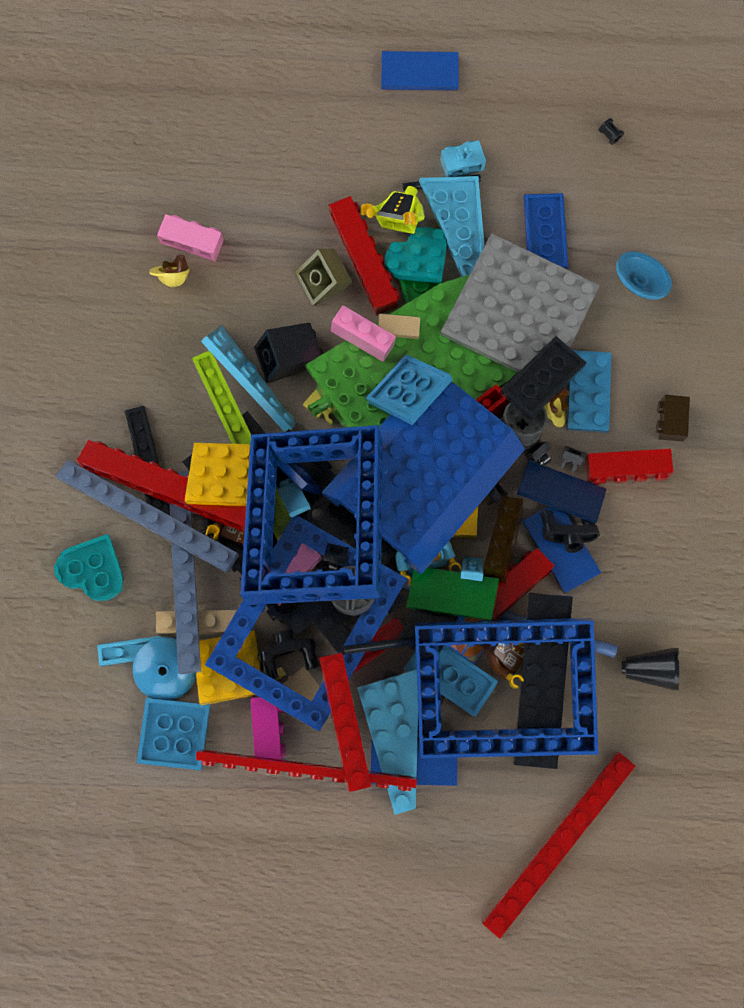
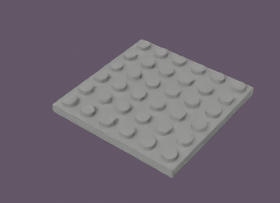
M491 233L440 335L518 373L555 336L571 347L600 285Z

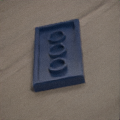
M529 460L517 495L596 524L607 489Z

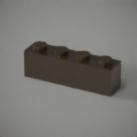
M502 496L483 567L485 577L498 578L500 583L506 584L524 513L523 499Z

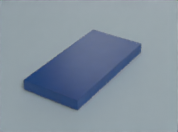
M382 51L381 90L458 91L459 52Z
M563 193L524 194L527 251L568 269Z
M552 507L543 509L548 510V514L549 510H553L557 525H573L565 512ZM541 511L522 521L537 548L555 566L552 574L564 594L601 574L585 544L581 551L568 553L565 550L564 544L549 542L544 539L542 533L543 523L540 516Z
M371 740V771L382 772L373 740ZM417 741V785L457 786V758H420V744Z

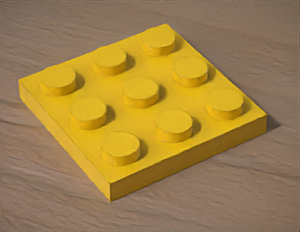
M194 442L185 502L187 504L246 506L250 444Z
M251 631L243 643L242 650H239L235 657L262 672L261 663H259L257 656L259 648L256 631ZM221 637L200 641L201 672L196 673L201 706L256 696L254 693L205 665Z

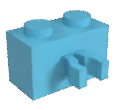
M479 140L474 142L467 141L462 145L448 146L441 150L440 160L446 177L465 176L485 169L486 159Z

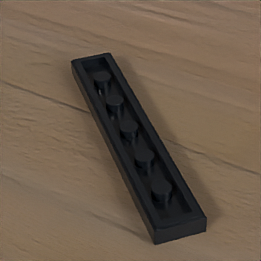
M145 406L125 410L135 455L142 458L145 462L153 461L159 464ZM145 494L147 504L170 516L169 503Z

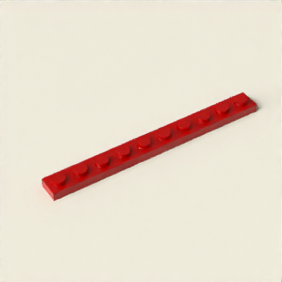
M203 749L198 750L196 753V760L201 761V765L214 766V763H222L224 768L236 769L237 765L245 766L246 771L257 772L258 768L267 769L266 773L280 774V771L289 772L288 776L301 777L302 774L310 775L311 779L315 780L331 777L333 782L345 783L342 767ZM368 771L370 782L376 783V787L389 788V785L398 786V790L411 791V788H416L417 777Z
M620 752L614 755L482 922L486 928L499 939L503 936L636 765Z

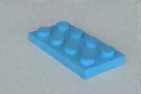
M573 350L587 364L569 382L567 430L608 433L611 353Z
M444 645L439 653L440 693L446 699L473 717H476L499 681ZM416 652L405 666V671L417 670Z

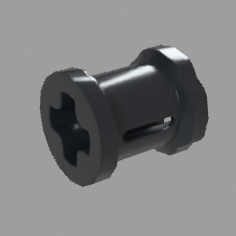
M609 118L599 127L598 131L603 133L609 139V143L613 145L622 138L624 132L615 126L612 118Z

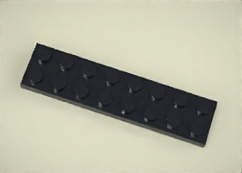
M529 592L526 620L571 619L573 597ZM569 641L563 642V644H558V642H540V645H536L535 642L524 643L521 673L524 682L521 681L517 729L561 728ZM559 755L514 756L513 764L517 766L557 769Z

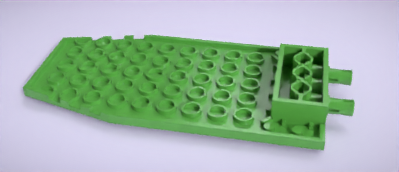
M470 274L440 283L389 314L420 317L419 338L396 337L394 346L384 362L352 343L344 341L307 363L306 369L317 383L316 390L322 397L308 405L310 413L313 412L312 416L316 417L324 410L330 408L343 428L379 425L380 427L390 414L369 404L366 397L405 355L450 374L453 379L452 382L475 400L497 384L499 387H502L508 383L517 372L440 335Z

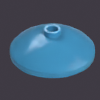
M630 251L622 254L618 259L616 270L619 279L635 295L645 299L657 300L664 298L672 288L671 277L665 267L653 257L642 252Z
M159 637L150 640L140 648L133 662L135 683L140 691L151 699L171 701L180 698L189 691L196 679V673H178L176 638ZM160 667H165L167 673L161 674L159 672Z

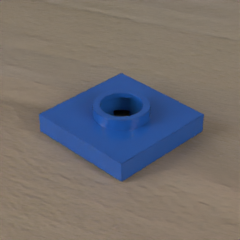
M299 463L277 464L301 490L318 495L323 490L311 478V473Z

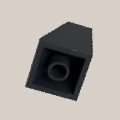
M310 322L267 329L254 346L266 383L307 371L306 364L323 354L316 340V332L312 329Z

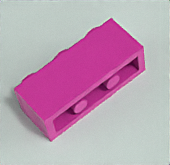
M261 697L251 698L254 756L283 760L282 757H286V746L281 744V735H284L285 732L284 722H280L279 713H283V710Z

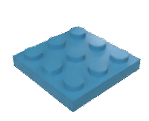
M405 355L366 399L369 404L413 425L453 379L450 374Z
M146 698L137 763L202 770L203 765H201V761L196 760V753L200 749L205 750L211 705L201 706L197 703Z

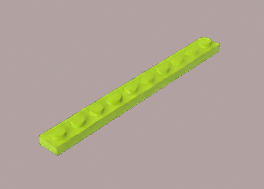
M207 351L193 357L192 360L231 443L250 444L251 433L214 355ZM276 488L274 513L276 519L273 532L278 541L291 518Z

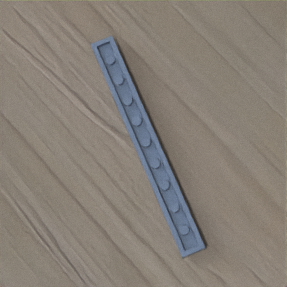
M69 460L65 462L56 475L58 480L225 573L229 572L239 556L237 552Z
M178 471L181 476L186 477V475H189V471ZM169 503L170 516L193 528L192 512ZM171 542L178 673L201 672L195 556Z

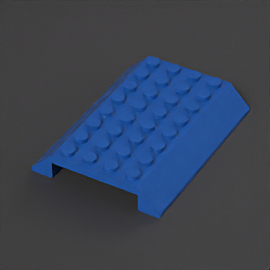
M452 381L413 425L390 414L379 427L383 437L382 538L406 557L404 562L420 575L525 450L513 429ZM351 459L322 492L337 507L341 504L353 515L357 513V500L355 498V493H358V482L356 479V473H358L357 459Z

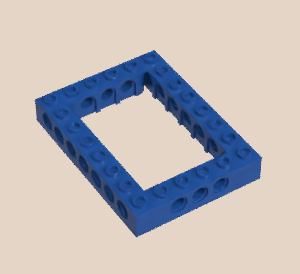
M379 425L251 435L240 593L247 605L381 598L383 437ZM357 459L358 473H356V479L358 482V493H355L357 500V513H355L357 534H354L356 541V555H354L356 576L348 568H340L337 571L317 569V572L295 571V573L284 574L271 572L277 464Z
M298 515L291 518L272 550L271 572H278V574L287 573V569L293 558L297 556L302 543L310 551H316L323 556L325 555L327 543L349 547L345 565H339L342 567L356 566L354 561V555H356L355 548ZM381 564V598H375L371 608L361 614L343 646L372 641L407 578ZM243 599L205 665L320 732L331 713L324 680L314 698L310 701L235 657L239 650H242L244 641L248 634L253 631L258 617L264 612L266 604L247 605ZM365 652L343 655L348 681Z
M592 618L416 623L420 758L599 754L594 621ZM570 641L573 728L442 731L439 645L451 647V645L469 644V647H471L473 644H491V646H496L499 643L518 645V643L534 642L536 645H540V642H558V644H563V642Z

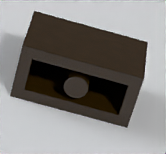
M665 395L661 401H658L657 413H660V421H657L656 433H659L660 440L683 442L688 437L690 397Z

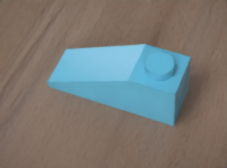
M290 478L279 482V486L276 488L290 517L311 509L302 490Z

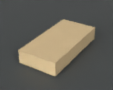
M379 314L378 326L396 337L418 339L420 317Z

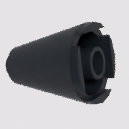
M669 648L628 656L626 661H622V674H626V678L679 691V648Z

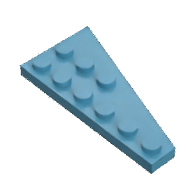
M478 176L420 178L419 183L439 228L444 232L446 244L460 276L463 277L471 274L485 246Z
M223 325L201 341L284 432L288 429L291 430L295 426L294 417L286 411L256 371L255 365L247 359Z
M417 670L358 687L357 689L382 773L416 777L418 736ZM389 785L387 791L395 815L416 809V788H411V791L398 790V786Z

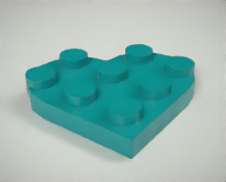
M416 227L415 233L409 236L407 242L391 243L385 255V268L397 279L442 283L447 250L443 230L431 227Z
M109 534L67 548L60 553L56 565L54 564L55 576L61 584L69 589L82 588L84 593L94 601H109L123 590V572Z

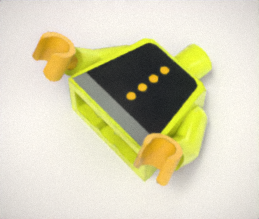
M408 186L405 193L392 192L379 205L373 206L366 203L361 206V215L367 214L368 218L376 216L382 228L411 234L415 233L418 222L423 221L425 218L423 205L416 196L418 190L413 186Z

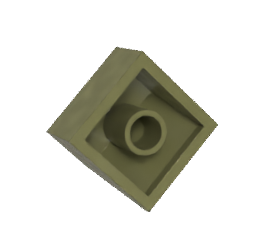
M318 249L295 272L312 306L340 294L352 283L335 249Z

